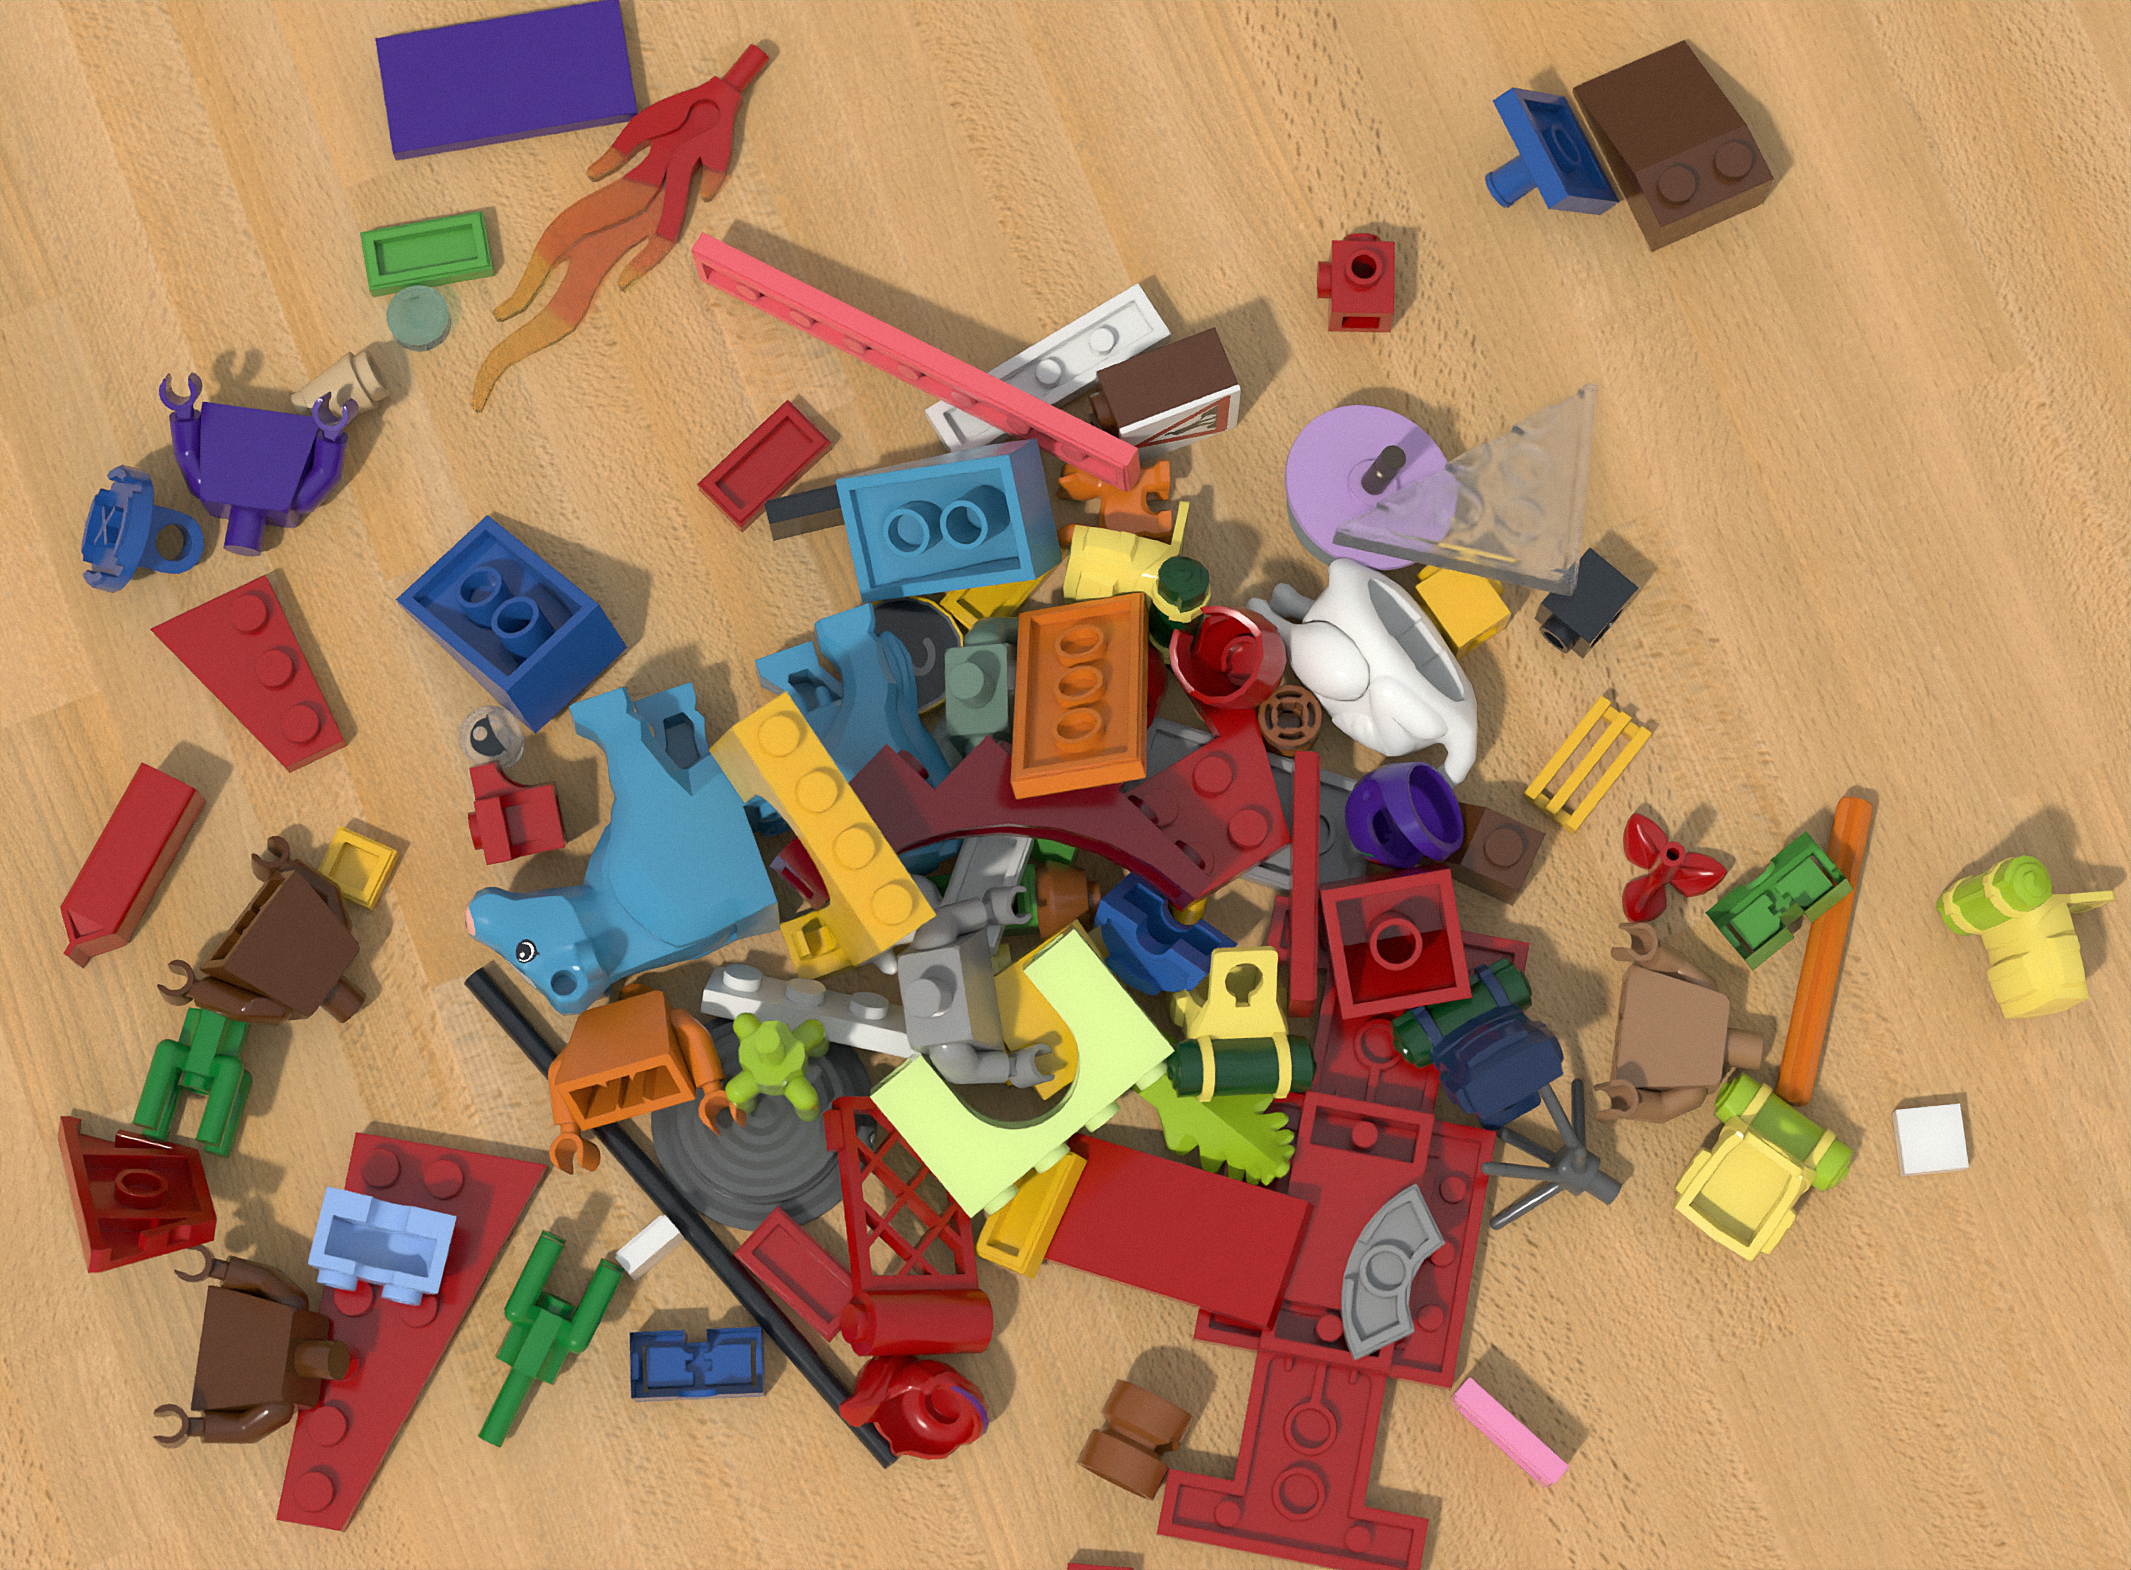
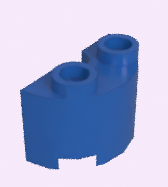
M1130 872L1100 900L1094 920L1095 928L1101 926L1102 940L1110 954L1105 959L1108 967L1125 984L1148 995L1156 996L1160 991L1178 992L1186 989L1187 992L1193 990L1210 973L1212 951L1216 948L1236 947L1238 944L1203 919L1192 925H1184L1177 922L1168 910V898L1142 877Z

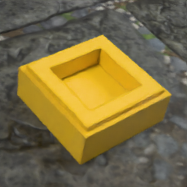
M339 825L318 871L340 886L344 900L373 912L400 854L395 849Z

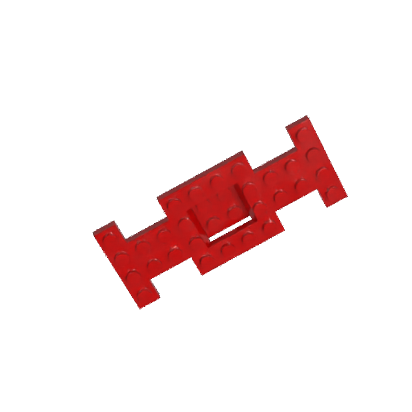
M1276 895L1266 946H1273L1276 949L1278 965L1288 966L1289 897ZM1318 903L1317 972L1325 973L1326 979L1313 1045L1317 1071L1315 1072L1312 1087L1308 1092H1305L1304 1095L1289 1092L1287 1098H1274L1263 1112V1115L1276 1112L1287 1114L1289 1118L1288 1123L1278 1131L1288 1129L1294 1132V1139L1289 1145L1295 1148V1152L1289 1159L1290 1169L1285 1176L1275 1177L1268 1185H1264L1262 1180L1256 1185L1309 1201L1315 1207L1273 1331L1198 1309L1193 1341L1257 1353L1234 1480L1169 1468L1156 1535L1331 1570H1420L1429 1519L1365 1507L1364 1503L1386 1379L1445 1390L1452 1389L1489 1175L1481 1171V1165L1487 1161L1492 1162L1497 1132L1434 1120V1109L1441 1073L1433 1064L1419 1069L1415 1065L1409 1064L1399 1052H1396L1392 1044L1393 1038L1390 1021L1404 1014L1408 1009L1342 1020L1321 905ZM1461 930L1468 977L1474 974V968L1482 963L1490 966L1503 957L1509 963H1514L1518 969L1525 973L1530 943ZM1226 1160V1165H1225V1170H1224V1175H1223V1176L1229 1178V1176H1228V1165H1227V1160ZM1245 1172V1174H1244V1176H1243V1179H1242V1182H1245V1183H1247V1182H1246V1172ZM1417 1184L1445 1244L1422 1262L1412 1279L1408 1307L1415 1332L1353 1362L1347 1347L1341 1319V1289L1348 1259L1357 1239L1372 1217L1400 1192Z

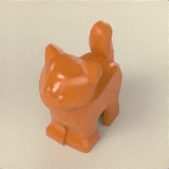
M1159 460L1154 466L1140 467L1141 475L1131 492H1124L1068 463L1062 466L1060 478L1057 479L1060 485L1056 492L1057 497L1083 502L1099 498L1101 503L1096 528L1118 532L1124 531L1168 545L1172 542L1171 509L1154 513L1147 506L1148 501L1169 500V460ZM1073 523L1060 528L1057 531L1059 545L1063 547L1071 545L1075 525H1088Z

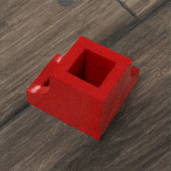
M499 759L474 764L469 768L476 799L473 802L475 811L468 813L469 828L475 850L483 849L486 865L511 861L519 857L566 847L568 838L556 781L534 785L518 783L503 771Z

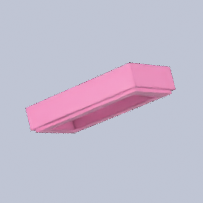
M1471 1377L1449 1399L1451 1401L1450 1404L1543 1488H1549L1554 1485L1570 1467Z

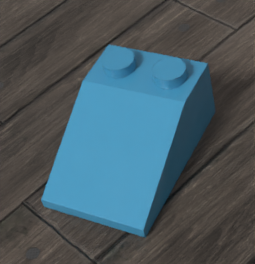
M1037 438L974 447L847 475L835 480L862 603L1035 580L1063 561Z

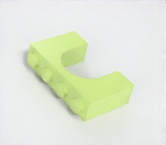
M1073 924L1022 964L1024 973L1066 1022L1077 1042L1078 1064L1074 1080L1065 1096L1053 1108L1037 1117L1021 1121L998 1120L984 1115L963 1099L953 1085L940 1074L929 1056L917 1051L871 1088L870 1098L970 1218L982 1209L990 1216L1005 1206L1019 1192L1014 1182L1033 1167L1041 1174L1056 1164L1070 1150L1064 1141L1084 1125L1090 1132H1093L1106 1123L1121 1108L1115 1100L1134 1084L1142 1091L1156 1082L1167 1072L1168 1066L1165 1058L1175 1051L1171 1042Z

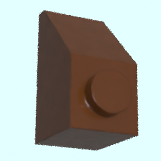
M1458 802L1464 826L1463 842L1460 848L1444 861H1436L1424 855L1418 864L1424 866L1445 862L1450 868L1453 880L1513 906L1545 837V833L1487 807Z

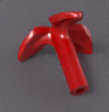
M1634 813L1628 819L1623 834L1626 858L1632 864L1648 870V876L1626 883L1623 890L1622 907L1629 922L1648 923L1658 918L1667 909L1665 885L1669 883L1680 894L1690 898L1709 892L1725 878L1727 869L1720 862L1706 854L1690 851L1686 853L1680 843L1668 842V837L1661 827L1648 817Z

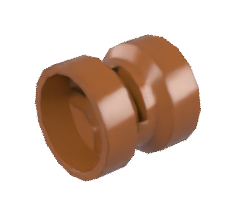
M1287 684L1279 686L1267 701L1260 704L1257 720L1266 752L1293 760L1295 751L1312 750L1318 739L1322 719L1319 701L1312 692L1301 686Z

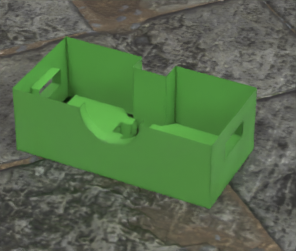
M1805 831L1771 859L1769 867L1757 879L1745 885H1738L1705 913L1753 971L1794 938L1787 928L1803 914L1813 923L1849 894L1853 888L1847 878ZM1812 855L1826 870V872L1832 877V879L1838 884L1836 887L1833 886V884L1828 880V878L1810 859ZM1728 923L1734 927L1754 951L1752 955L1749 954L1726 926Z

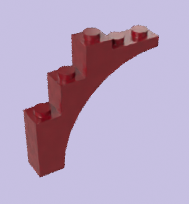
M989 735L935 789L926 782L929 778L927 770L912 754L903 749L896 753L888 744L848 782L897 856L954 839L994 835L1046 839L1104 857L1142 877L1181 909L1195 900L1213 881L1203 872L1206 865L1201 856L1183 841L1177 840L1173 843L1156 826L1159 819L1143 800L1135 795H1130L1127 798L1118 790L1126 781L1016 799L1011 785L1013 745L1004 740L996 743ZM796 835L776 856L770 867L818 911L830 901L829 893L814 861Z

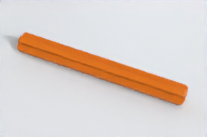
M1843 796L1837 803L1826 852L1829 859L1847 878L1853 890L1811 923L1774 1094L1791 1106L1805 1107L1811 1101L1872 817V803L1857 797ZM1823 868L1822 873L1836 887L1838 884Z

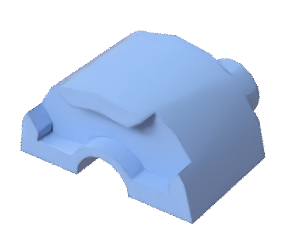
M327 1186L308 1265L319 1269L316 1281L319 1284L355 1291L359 1280L384 1286L381 1295L384 1299L420 1306L423 1293L438 1294L457 1216L414 1206L393 1204L371 1196Z

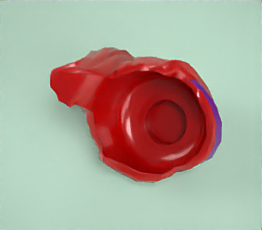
M914 1355L873 1356L868 1359L857 1373L853 1396L847 1398L839 1405L840 1416L849 1425L859 1428L864 1423H874L879 1433L890 1443V1450L895 1456L909 1455L925 1460L945 1459L955 1452L959 1446L972 1444L984 1435L989 1425L987 1416L989 1406L985 1402V1397L978 1386L967 1380L963 1374L947 1363L931 1359L918 1360Z

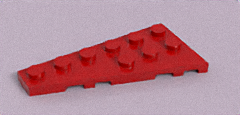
M356 1132L344 1187L345 1191L371 1196L393 1204L414 1206L457 1217L438 1294L423 1293L420 1306L384 1299L381 1297L384 1286L359 1280L355 1291L324 1285L319 1313L327 1315L330 1323L327 1339L342 1340L347 1344L350 1352V1365L346 1375L341 1380L322 1379L319 1402L313 1409L298 1411L276 1520L341 1532L346 1531L384 1463L383 1459L403 1423L408 1421L417 1405V1398L434 1368L437 1369L484 1286L487 1280L486 1276L506 1240L509 1241L521 1220L519 1217L536 1187L539 1188L548 1172L549 1167L546 1164Z

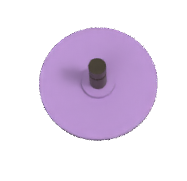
M1368 405L1343 406L1327 411L1313 419L1299 433L1292 444L1286 460L1285 489L1290 524L1297 538L1308 552L1328 566L1336 559L1347 557L1378 572L1407 567L1430 554L1443 540L1452 523L1455 512L1456 491L1452 472L1446 458L1434 440L1424 430L1409 419L1393 411Z

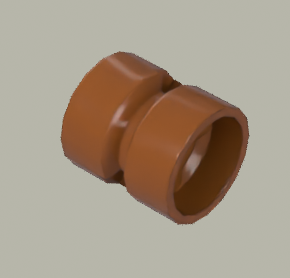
M1117 1379L1101 1411L1107 1424L1105 1428L1092 1429L1076 1463L1128 1492L1153 1501L1169 1469L1163 1456L1165 1452L1178 1451L1194 1417L1173 1403L1139 1386Z

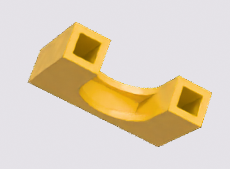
M787 691L732 726L708 749L744 803H747L757 795L763 797L780 813L798 836L819 870L829 893L830 905L819 911L818 914L854 967L882 953L936 916Z

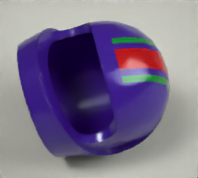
M1425 762L1389 763L1371 770L1354 785L1345 805L1346 830L1356 850L1366 860L1388 869L1412 868L1418 864L1424 855L1436 861H1444L1456 852L1463 842V817L1458 800L1443 775Z

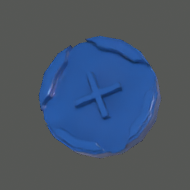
M123 464L111 470L107 476L114 483L110 490L100 488L98 495L95 494L85 523L81 553L83 554V561L92 563V571L86 570L83 573L86 583L92 588L115 593L125 587L133 577L137 567L169 574H180L190 570L199 561L204 548V537L197 522L182 512L153 505L154 488L150 475L144 470ZM172 524L182 533L184 539L183 548L176 558L166 560L158 553L156 538L163 527Z

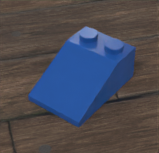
M488 515L396 599L398 604L499 704L535 734L627 648L597 602Z

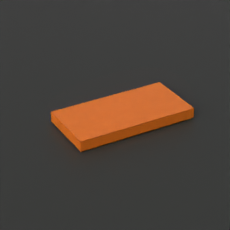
M1144 592L1019 613L1011 785L1016 799L1146 778L1149 608Z

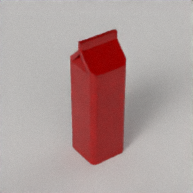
M141 762L60 906L70 942L63 954L77 966L84 969L91 957L127 945L207 802L196 789Z

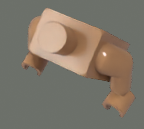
M1620 923L1619 928L1626 930L1631 936V948L1612 947L1611 956L1616 961L1637 962L1640 967L1630 965L1622 977L1610 1081L1595 1084L1594 1091L1602 1090L1608 1094L1611 1099V1109L1595 1112V1118L1599 1122L1624 1118L1626 1120L1663 1124L1701 1107L1706 1099V1095L1713 1094L1720 1087L1723 1065L1758 1070L1762 1058L1764 1034L1762 1032L1728 1028L1731 997L1719 992L1716 980L1682 952L1660 941L1654 928L1649 924Z

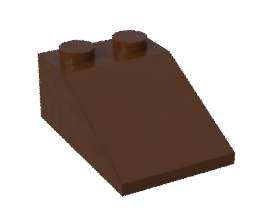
M1685 40L1573 87L1572 93L1652 252L1764 203L1774 177L1747 124Z

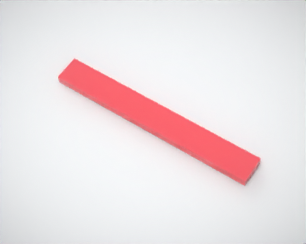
M703 232L692 247L691 251L701 281L1020 440L1037 438L1040 450L1124 492H1131L1140 477L1141 470L1137 447Z

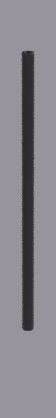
M484 967L478 969L467 978L464 985L548 1080L549 1066L559 1053ZM618 1121L590 1129L658 1209L669 1218L683 1235L684 1239L879 1464L886 1470L902 1455L895 1456L891 1452L890 1443L879 1433L874 1423H864L858 1428L849 1425L846 1420L841 1418L839 1412L840 1403L853 1396L854 1393Z

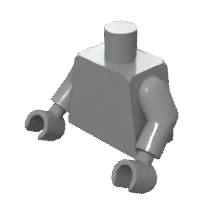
M1022 885L991 887L983 895L982 901L980 898L974 897L934 908L933 911L936 916L917 928L913 944L897 955V969L909 1045L912 1050L930 1056L940 1074L952 1083H1005L1009 1078L1016 1087L1027 1088L1052 1081L1055 1078L1054 1074H1040L1034 1063L1035 1057L1052 1053V1049L1048 1045L1041 1043L1012 1051L1008 1056L1004 1052L1005 1048L988 934L985 927L987 922L995 926L1025 924L1032 917L1031 913L1014 914L1011 909V900L1014 894L1027 891L1026 887Z

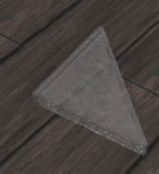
M1590 383L1584 385L1572 397L1556 406L1549 405L1513 425L1511 431L1488 444L1483 442L1446 463L1444 469L1421 482L1415 480L1378 501L1373 509L1353 520H1344L1338 524L1333 535L1332 544L1571 597L1577 586L1598 385Z

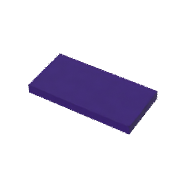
M602 0L375 38L392 151L396 161L630 122L638 114L619 0Z

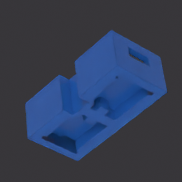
M761 1327L707 1329V1342L688 1343V1335L684 1330L630 1332L631 1399L635 1402L766 1397L763 1329ZM751 1341H756L757 1387H752ZM643 1346H647L646 1371L648 1392H644Z

